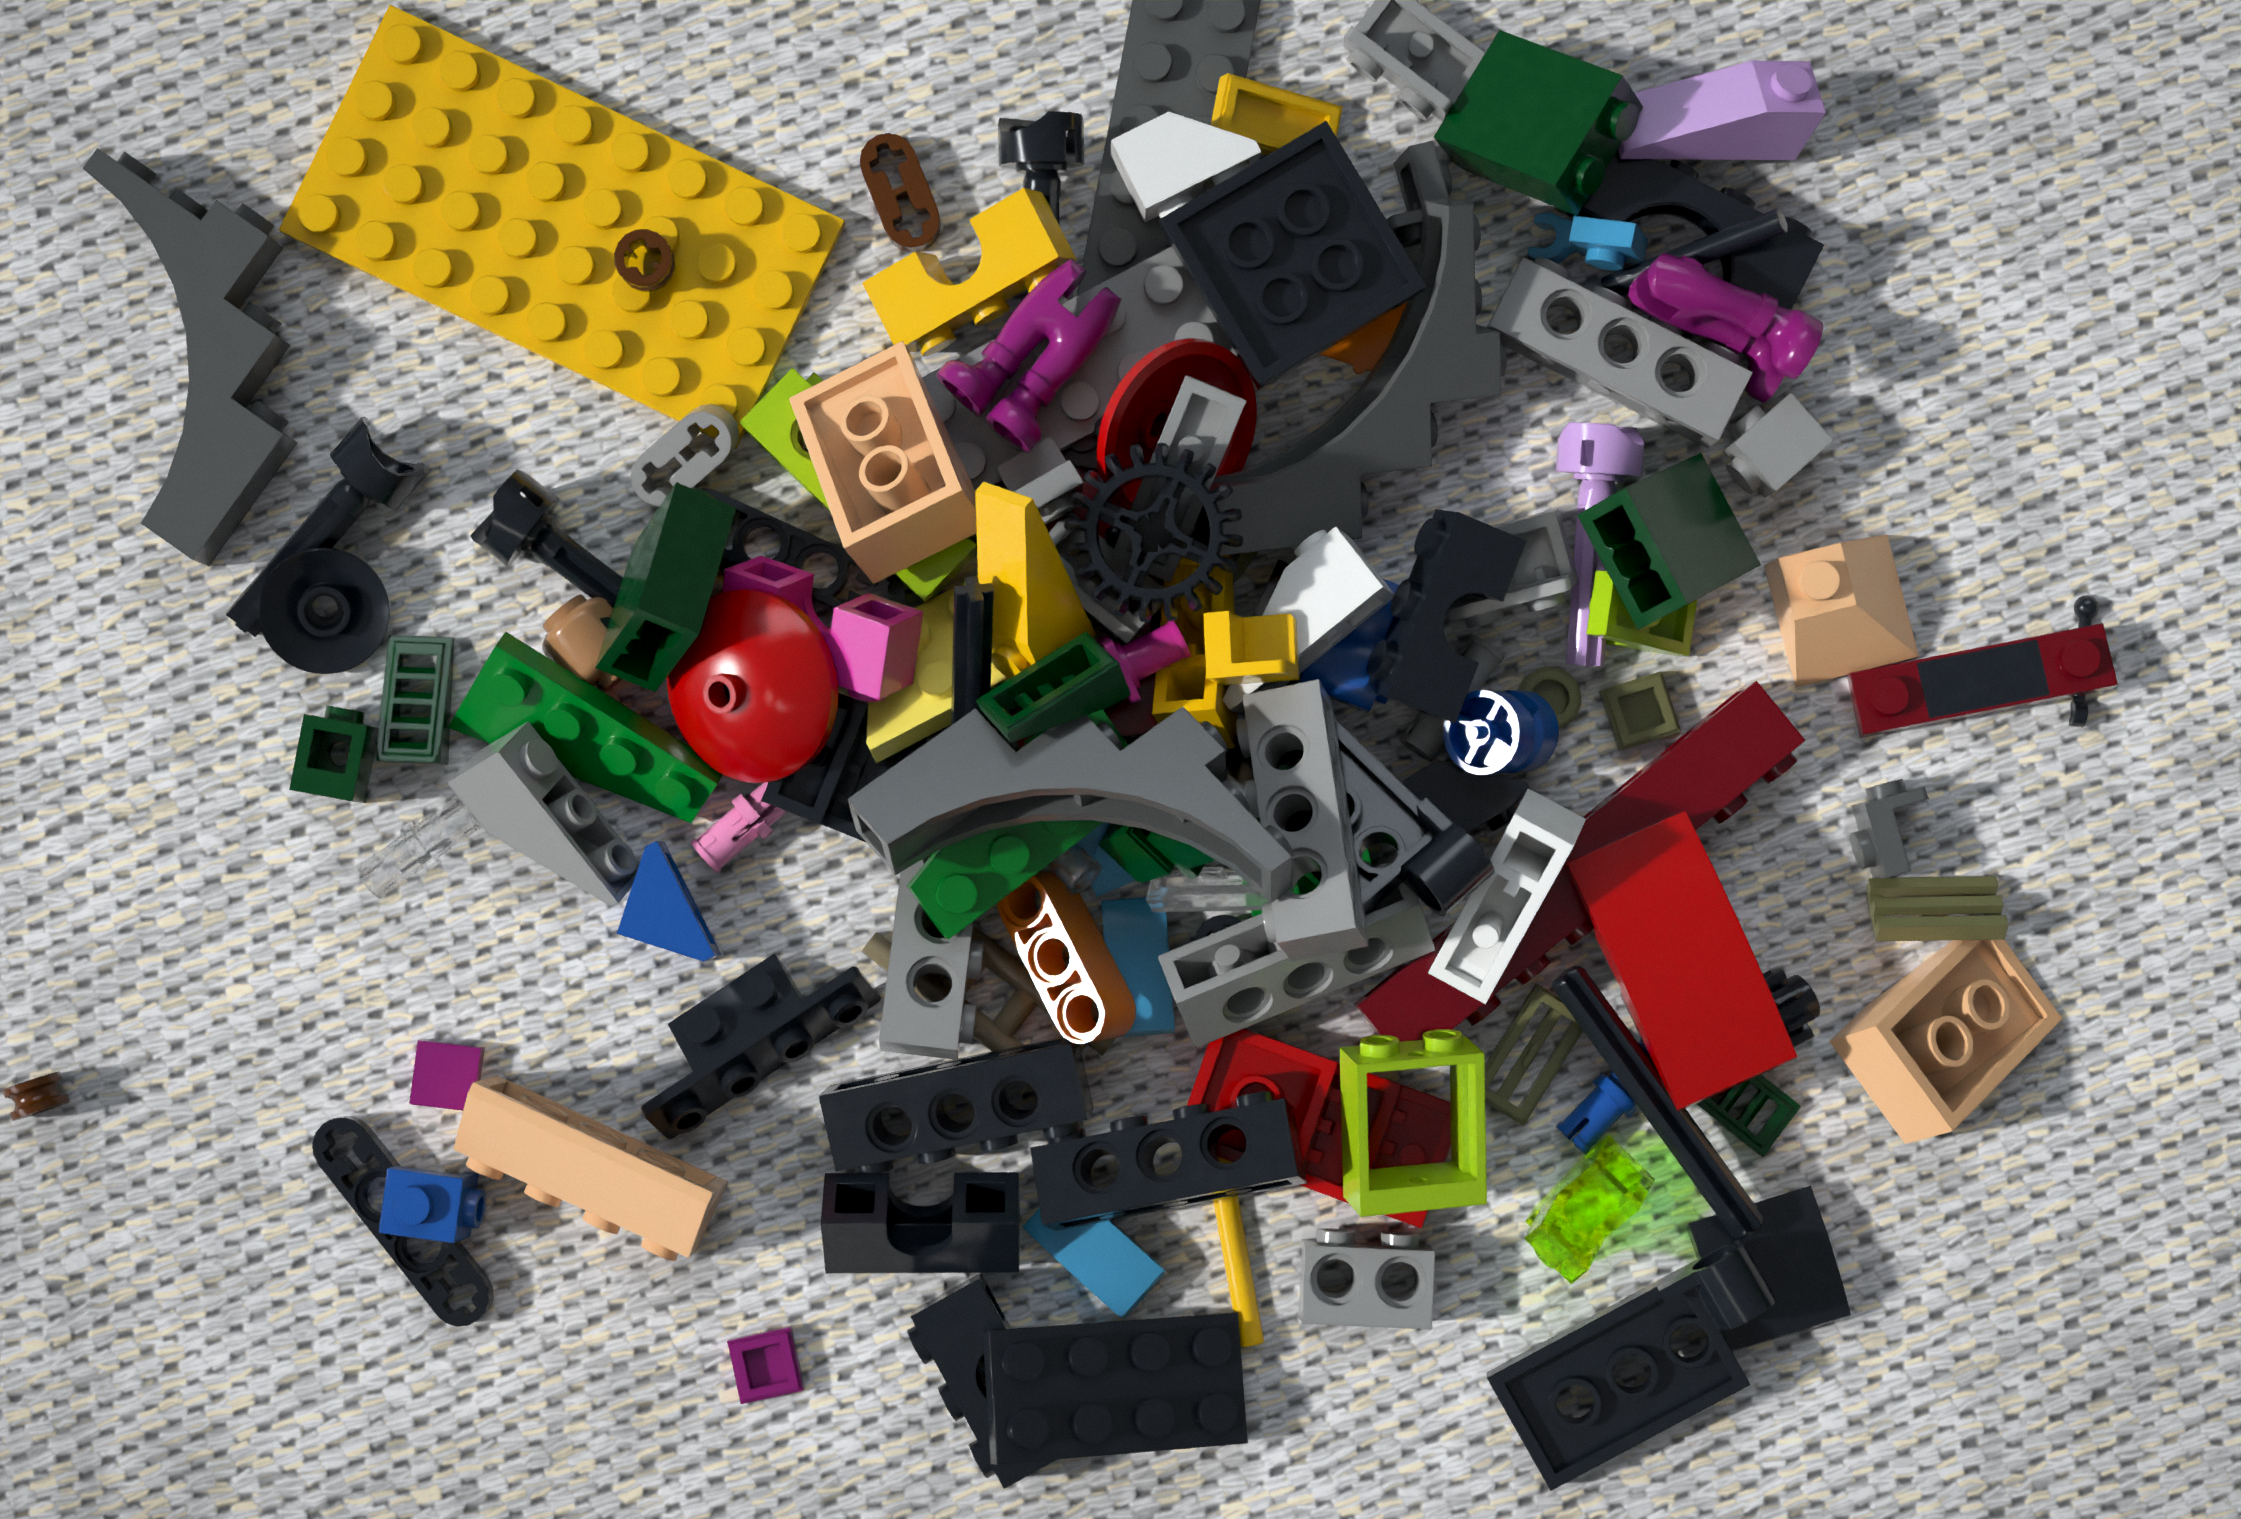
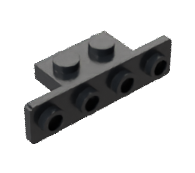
M773 954L668 1023L693 1072L643 1104L641 1110L646 1120L667 1139H673L679 1134L690 1132L699 1127L705 1121L706 1116L734 1098H739L752 1092L762 1079L780 1067L805 1057L815 1044L836 1030L858 1022L864 1017L868 1009L881 1001V997L859 968L853 966L803 998L781 960Z

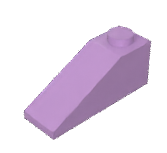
M1751 60L1636 92L1635 95L1644 108L1639 114L1634 132L1627 140L1621 143L1618 152L1620 159L1796 160L1826 114L1810 61Z

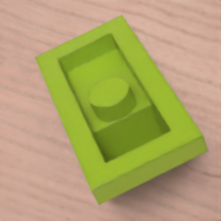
M1595 571L1586 634L1606 639V645L1689 657L1697 600L1638 630L1607 571Z

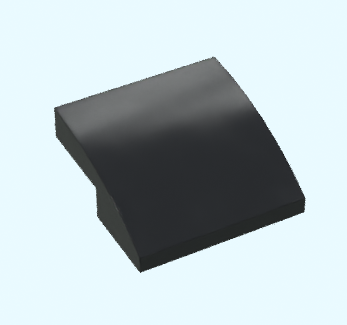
M838 693V709L835 723L821 752L811 763L797 773L768 782L761 801L866 842L855 829L848 798L926 744L927 737L876 763L866 743L868 704Z
M1811 1186L1754 1203L1764 1216V1223L1757 1231L1743 1239L1731 1236L1717 1215L1690 1222L1686 1227L1697 1259L1728 1243L1743 1240L1777 1298L1776 1302L1768 1310L1756 1318L1735 1328L1721 1331L1733 1352L1841 1320L1851 1315L1835 1255Z

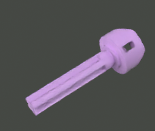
M1569 422L1558 438L1556 472L1573 473V479L1582 480L1578 490L1577 514L1617 492L1615 482H1624L1625 476L1642 477L1645 443L1636 428L1617 427L1615 424ZM1577 516L1573 562L1579 582L1571 589L1566 664L1604 666L1606 639L1587 635L1586 632L1595 571H1606Z

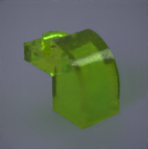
M1607 1135L1587 1155H1584L1533 1208L1525 1220L1530 1229L1524 1239L1534 1248L1536 1255L1545 1265L1556 1269L1572 1284L1589 1270L1604 1239L1640 1210L1655 1178L1610 1135Z

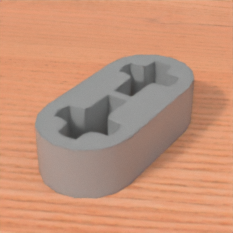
M714 404L701 405L689 412L649 447L633 464L630 477L632 487L637 495L648 504L660 506L676 482L693 488L721 464L737 446L739 430L732 414L723 407ZM711 424L714 425L720 433L714 441L716 445L709 443L695 454L688 444L700 433L699 426L704 429ZM675 457L682 466L671 476L670 483L666 481L659 486L655 485L651 479L656 470L655 466L660 468Z

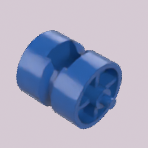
M1476 690L1467 693L1456 724L1444 721L1443 738L1451 759L1461 769L1477 775L1527 773L1540 768L1551 758L1558 743L1559 726L1555 712L1550 704L1536 693L1525 690Z

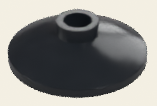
M335 548L306 549L284 559L267 577L258 602L260 628L271 649L288 664L300 670L316 674L344 672L366 661L382 643L388 629L390 617L388 595L378 574L359 557ZM320 596H329L335 600L338 609L334 615L322 617L314 611L312 603Z

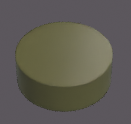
M1556 667L1537 669L1528 674L1518 687V690L1530 691L1540 695L1550 704L1557 717L1559 729L1571 723L1580 710L1581 691L1579 685L1568 672Z

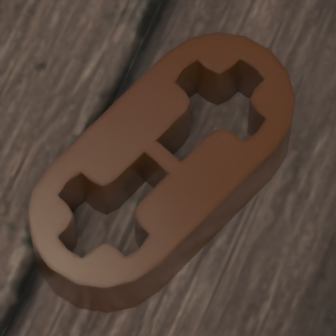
M891 133L876 135L862 149L860 166L884 230L892 244L900 250L911 253L924 251L932 246L939 237L941 220L916 153L910 143L900 135ZM883 149H889L894 157L902 155L906 157L907 160L898 165L903 186L892 189L884 171L873 173L871 167L880 163L878 152ZM909 197L917 215L928 213L930 219L922 223L923 234L921 236L912 238L908 230L897 232L894 225L903 221L898 200Z

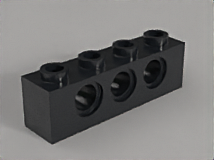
M1064 1037L833 1084L819 1095L835 1171L855 1168V1173H883L894 1168L892 1160L917 1155L919 1164L943 1161L956 1155L955 1147L978 1142L981 1151L998 1150L1017 1144L1019 1142L1017 1134L1041 1129L1043 1138L1066 1136L1080 1131V1122L1088 1120L1094 1109L1080 1043H1072ZM1013 1081H1023L1031 1085L1037 1094V1106L1030 1110H1019L1013 1107L1005 1095L1006 1085ZM950 1094L965 1096L973 1105L974 1119L967 1123H958L951 1120L943 1108L944 1097ZM887 1107H897L905 1111L911 1120V1133L903 1136L890 1133L882 1123V1110Z
M1263 1091L1237 1097L1236 1108L1212 1112L1211 1104H1195L1173 1110L1174 1120L1149 1124L1147 1116H1135L1112 1121L1110 1123L1111 1132L1086 1137L1085 1129L1080 1128V1131L1073 1134L1048 1138L1047 1145L1030 1148L1042 1225L1059 1231L1307 1183L1294 1107L1285 1098L1275 1100L1274 1092ZM1233 1130L1242 1131L1246 1138L1245 1152L1235 1162L1221 1163L1216 1155L1218 1140L1226 1132ZM1166 1143H1178L1182 1150V1161L1179 1168L1172 1174L1158 1175L1153 1166L1156 1151ZM1114 1155L1119 1164L1116 1179L1109 1186L1096 1188L1091 1179V1170L1094 1163L1102 1156Z

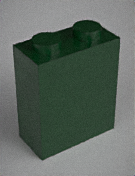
M1499 30L1435 133L1434 138L1451 161L1465 171L1577 216L1588 197L1593 195L1601 186L1605 169L1621 143L1627 140L1634 132L1639 114L1644 107L1623 75Z
M1702 453L1627 486L1577 514L1638 630L1761 566Z
M678 482L675 483L633 544L595 666L596 669L656 692L700 634L736 507L715 499L704 490L689 488Z

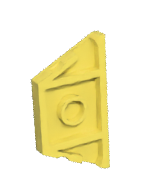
M954 588L914 608L924 613L913 684L887 696L882 701L868 702L866 743L876 763L951 725ZM993 663L991 664V690L1009 680Z

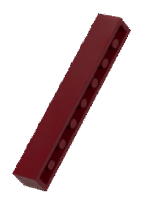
M1757 681L1745 684L1583 816L1586 820L1573 849L1486 1004L1428 973L1455 924L1453 922L1432 940L1435 951L1403 963L1355 1002V1007L1378 1035L1395 1036L1399 1038V1042L1423 1040V1033L1426 1031L1454 1029L1465 1019L1471 1026H1474L1501 1004L1500 999L1495 994L1513 979H1516L1522 986L1542 972L1551 963L1545 953L1565 938L1570 945H1573L1594 929V925L1566 870L1568 862L1683 811H1686L1695 831L1712 817L1718 824L1724 822L1749 801L1742 792L1762 777L1769 784L1789 770L1798 761L1791 752L1806 740Z

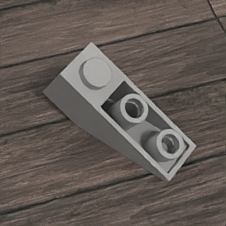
M529 721L479 750L447 782L488 834L611 907L618 904L632 888L640 862L634 856L631 848L622 841L596 808L591 797L581 789L556 757L550 745L541 738Z

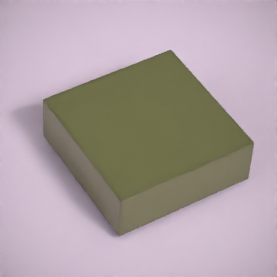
M1662 671L1599 691L1618 751L1681 732Z

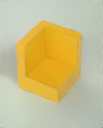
M1231 611L1203 613L1206 679L1223 686L1299 680L1297 622L1294 616L1291 614L1240 617Z

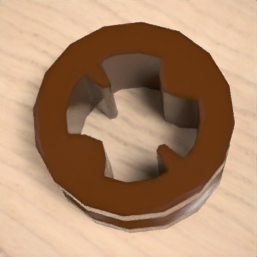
M648 229L634 230L626 234L618 242L614 252V262L619 275L633 289L642 292L656 291L665 287L673 277L676 268L674 253L667 241L657 232ZM644 245H647L653 254H661L662 256L661 264L652 263L656 271L648 276H643L637 267H629V258H638L634 250Z
M60 1071L40 1076L3 1090L4 1097L13 1100L15 1103V1109L10 1113L12 1121L24 1119L70 1102L68 1094L60 1093L57 1087L58 1082L62 1080Z

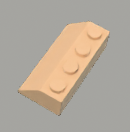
M498 1075L472 1083L467 1094L453 1150L469 1157L466 1166L471 1170L495 1180H501L505 1173L527 1183L524 1193L533 1199L553 1207H560L562 1200L585 1210L582 1219L588 1224L612 1234H618L621 1227L644 1237L641 1247L671 1261H676L679 1254L689 1258L697 1251L728 1184V1181Z

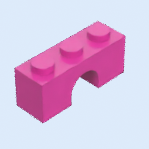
M758 556L725 569L722 593L746 588L769 591L789 600L808 615L823 635L829 647L836 668L838 686L848 689L847 692L851 697L868 702L882 701L887 696L913 684L923 611L867 593L834 607L831 629H829L819 620L812 605L813 573L764 556Z

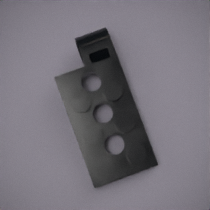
M1335 719L1347 802L1355 808L1350 817L1364 915L1403 882L1432 911L1445 917L1495 873L1491 860L1471 835L1460 826L1453 824L1427 798L1420 801ZM1236 734L1235 748L1228 749L1226 753L1227 780L1235 784L1246 797L1245 781L1254 779L1251 757L1244 758ZM1293 750L1284 754L1280 758L1277 768L1287 759H1302L1304 751ZM1304 810L1292 815L1286 824L1285 831L1295 832L1306 827L1312 818L1313 812ZM1379 842L1391 844L1398 850V856L1393 863L1386 867H1371L1362 860L1364 851L1370 845ZM1309 872L1305 874L1316 886L1319 885L1322 873Z
M1743 1240L1734 1241L1711 1251L1486 1372L1487 1380L1548 1488L1552 1491L1748 1387L1750 1382L1721 1331L1735 1328L1756 1318L1768 1310L1776 1302L1777 1298ZM1693 1324L1701 1327L1706 1332L1707 1344L1701 1353L1693 1357H1683L1672 1350L1670 1338L1679 1326ZM1632 1354L1643 1357L1650 1365V1375L1642 1385L1626 1387L1615 1380L1613 1368L1620 1358ZM1571 1385L1585 1387L1594 1397L1591 1410L1584 1416L1576 1418L1564 1415L1556 1405V1399L1561 1390Z

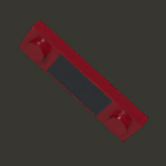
M2103 623L1852 672L1847 675L1860 738L2110 690L2118 685Z

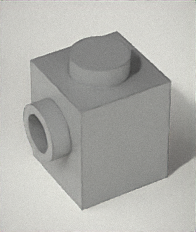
M1790 393L1766 413L1757 404L1728 429L1736 440L1723 450L1731 460L1726 465V469L1733 480L1744 491L1752 494L1758 490L1766 498L1781 488L1834 440L1797 398Z

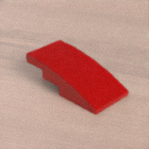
M1686 811L1567 863L1566 870L1594 925L1593 933L1622 990L1620 996L1677 1112L1797 1059L1796 1051L1747 937Z
M1245 1028L1210 1042L1187 1106L1211 1104L1212 1112L1236 1108V1098L1239 1096L1263 1091L1274 1092L1275 1100L1285 1098L1294 1107L1307 1183L1299 1185L1348 1203L1343 1197L1340 1062ZM1367 1073L1369 1169L1446 1162L1451 1149L1450 1101ZM1233 1130L1223 1134L1216 1145L1217 1157L1231 1162L1237 1161L1246 1149L1244 1133ZM1429 1210L1386 1214V1216L1422 1229Z

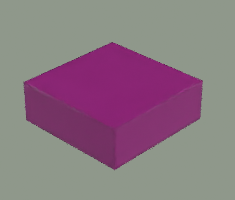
M418 1040L409 1104L463 1111L472 1083L481 1080L485 1047Z
M792 1325L731 1338L727 1341L740 1404L799 1392L805 1389Z

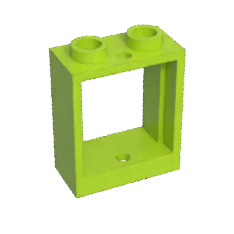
M1452 1029L1426 1031L1423 1033V1040L1399 1042V1038L1391 1035H1370L1361 1038L1360 1045L1339 1047L1343 1197L1358 1215L1366 1217L1487 1204L1484 1052L1466 1036H1463L1462 1032ZM1450 1065L1452 1161L1369 1169L1367 1073Z

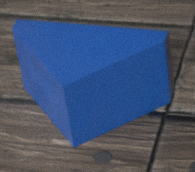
M655 841L645 846L617 934L703 962L711 961L721 956L722 954L666 843Z

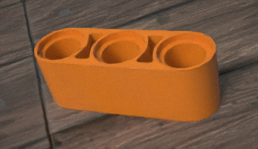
M1054 870L1039 871L997 903L1000 917L1057 1029L1064 1038L1072 1043L1085 1044L1119 1038L1132 1028L1136 1018V1005L1133 996L1076 885L1068 875ZM1036 889L1039 890L1041 896L1039 911L1034 902ZM1064 945L1068 947L1070 953L1068 967L1063 960ZM1093 1000L1097 1004L1099 1010V1020L1097 1024L1093 1020L1091 1014V1005L1093 1003Z

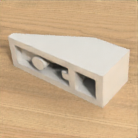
M1337 527L1328 533L1325 530H1320L1309 536L1297 547L1294 552L1297 559L1285 567L1262 615L1291 614L1296 618L1299 674L1391 601L1394 596L1393 591L1353 540ZM1291 680L1229 685L1223 701L1231 711L1245 716L1242 695L1284 687Z
M1528 788L1490 857L1495 873L1470 894L1428 973L1486 1004L1573 849L1586 819Z

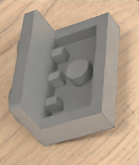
M1375 0L1356 27L1351 26L1344 35V48L1351 52L1346 58L1347 62L1369 80L1377 82L1380 76H1383L1399 88L1401 92L1396 97L1398 101L1423 120H1427L1433 114L1442 122L1444 121L1485 54L1484 51L1416 0Z
M1559 508L1493 526L1527 541L1504 601L1480 598L1470 593L1463 595L1449 607L1446 613L1448 622L1465 618L1467 628H1474L1503 619L1502 608L1526 602L1528 611L1534 612L1566 602L1564 592L1571 590L1579 580Z

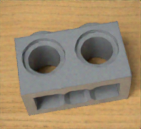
M1336 1228L1317 1229L1316 1240L1302 1239L1299 1318L1302 1324L1432 1330L1434 1249L1430 1245L1419 1244L1420 1234L1413 1232L1383 1231L1381 1232V1243L1355 1242V1231ZM1332 1259H1340L1347 1262L1351 1267L1352 1273L1347 1286L1336 1292L1325 1291L1317 1285L1319 1268L1325 1262ZM1405 1262L1412 1265L1415 1270L1414 1284L1403 1294L1393 1295L1383 1290L1381 1284L1385 1269L1393 1263Z

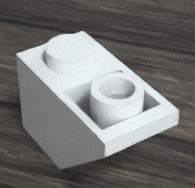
M1167 112L1111 140V157L1144 223L1157 216H1160V218L1166 216L1259 161L1261 156V150L1256 140L1172 112Z

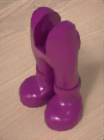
M1668 253L1661 254L1629 286L1628 296L1631 302L1648 314L1681 331L1717 341L1737 355L1742 352L1748 359L1747 370L1753 372L1745 387V391L1749 396L1762 403H1765L1772 397L1784 376L1796 379L1803 372L1815 354L1822 337L1823 322L1802 310H1789L1778 305V299L1766 293L1758 294L1731 284L1706 271L1699 261L1684 255L1677 257Z
M1072 258L1044 277L1020 302L997 338L991 341L981 352L984 358L982 361L974 365H968L960 360H950L936 374L941 384L974 415L981 416L991 404L1005 380L1012 378L1021 367L1020 364L1044 339L1049 340L1047 348L1035 364L1018 380V387L1008 397L1000 400L986 416L988 425L996 433L1025 452H1030L1041 440L1042 431L1036 421L1040 406L1047 407L1056 396L1055 392L1080 369L1097 348L1113 323L1122 300L1108 287H1104L1087 303L1078 318L1067 310L1063 304L1073 295L1087 272Z

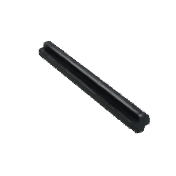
M1573 966L1565 970L1552 982V988L1731 1236L1743 1239L1753 1234L1764 1223L1762 1213L1686 1108L1677 1112L1655 1065L1587 971L1581 966Z

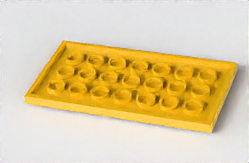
M389 5L278 230L290 238L677 422L701 405L714 404L723 407L732 414L738 424L739 439L737 446L734 448L737 449L745 433L739 422L761 400L846 223L845 220ZM648 229L657 232L671 247L675 256L676 268L672 279L665 287L652 292H642L633 289L619 275L614 262V252L618 242L626 234L634 230ZM647 245L634 250L638 256L637 259L629 258V267H637L643 276H648L656 271L652 265L653 262L661 264L662 261L661 254H653ZM712 424L704 429L699 426L700 433L716 439L720 434L718 429Z

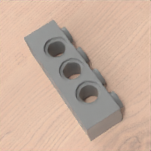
M1523 257L1487 325V328L1500 331V340L1504 347L1707 449L1719 441L1753 373L1739 366L1741 358L1737 354L1714 343H1707L1705 347H1702L1682 337L1684 331L1652 315L1646 319L1626 309L1627 301L1619 294L1607 288L1593 286L1590 291L1568 280L1571 275L1570 272L1551 260L1537 257L1535 262H1532ZM1554 306H1562L1572 311L1577 320L1576 332L1572 334L1555 332L1547 322V309ZM1617 334L1628 339L1633 347L1632 361L1618 363L1610 359L1604 350V338L1608 335ZM1677 363L1686 369L1690 378V385L1687 391L1676 392L1664 384L1661 378L1663 364Z
M1319 679L1242 695L1245 718L1237 720L1236 728L1241 752L1244 758L1251 757L1254 779L1245 781V794L1250 807V813L1255 818H1260V824L1264 828L1268 825L1277 828L1289 842L1294 854L1292 858V888L1273 903L1262 904V917L1267 938L1270 943L1277 942L1291 961L1368 947L1367 928L1332 700ZM1293 750L1304 751L1302 759L1296 766L1288 770L1277 769V764L1284 754ZM1304 810L1313 812L1312 818L1306 827L1295 832L1285 831L1286 824L1292 815ZM1309 872L1322 873L1319 885L1312 892L1307 894L1294 893L1295 885L1300 877Z
M929 855L900 872L879 1044L881 1051L958 1060L960 1043H973L977 1005L965 1004L968 979L980 980L984 941L973 940L975 920L949 940L932 937L924 930L923 923L928 915L908 889L907 884L931 856ZM987 910L981 916L988 917L989 910ZM928 973H939L949 979L952 989L943 1000L927 1002L922 1000L915 992L918 980Z
M1395 859L1382 865H1379L1376 868L1386 867L1393 863ZM1402 882L1365 914L1368 947L1291 961L1277 942H1269L1262 914H1259L1159 955L1158 959L1195 1048L1435 951L1417 895Z

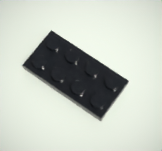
M1238 1312L982 1331L991 1464L998 1465L1248 1443Z

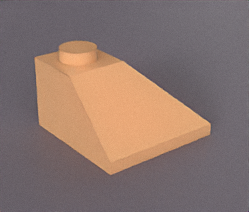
M1887 534L1840 542L1780 557L1764 565L1795 688L1848 675L1852 672L1919 657Z

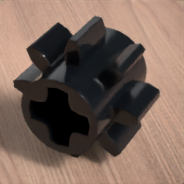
M1769 970L1763 973L1793 1047L1795 1048L1814 1038L1813 1031L1807 1023L1819 1017L1820 1006L1811 986L1799 975L1787 978L1783 970L1775 973Z

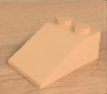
M904 341L789 398L842 545L873 584L977 533L974 487Z
M1952 940L1867 1004L1829 1042L1903 1142L1907 1144L1954 1131L2063 1018L2005 940Z

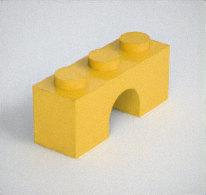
M1022 188L969 219L981 244V260L976 272L965 282L960 284L952 282L945 274L936 255L916 251L862 282L893 345L904 341L910 352L919 350L923 357L939 352L956 341L953 331L972 320L976 326H980L1000 317L1010 309L1007 300L1026 289L1030 292L1050 272L1071 258L1074 261L1077 260L1042 192Z

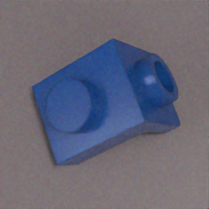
M399 1166L387 1168L379 1233L456 1243L471 1237L472 1228L478 1229L480 1227L486 1207V1193L484 1190L477 1189L479 1173L464 1172L461 1174H450Z

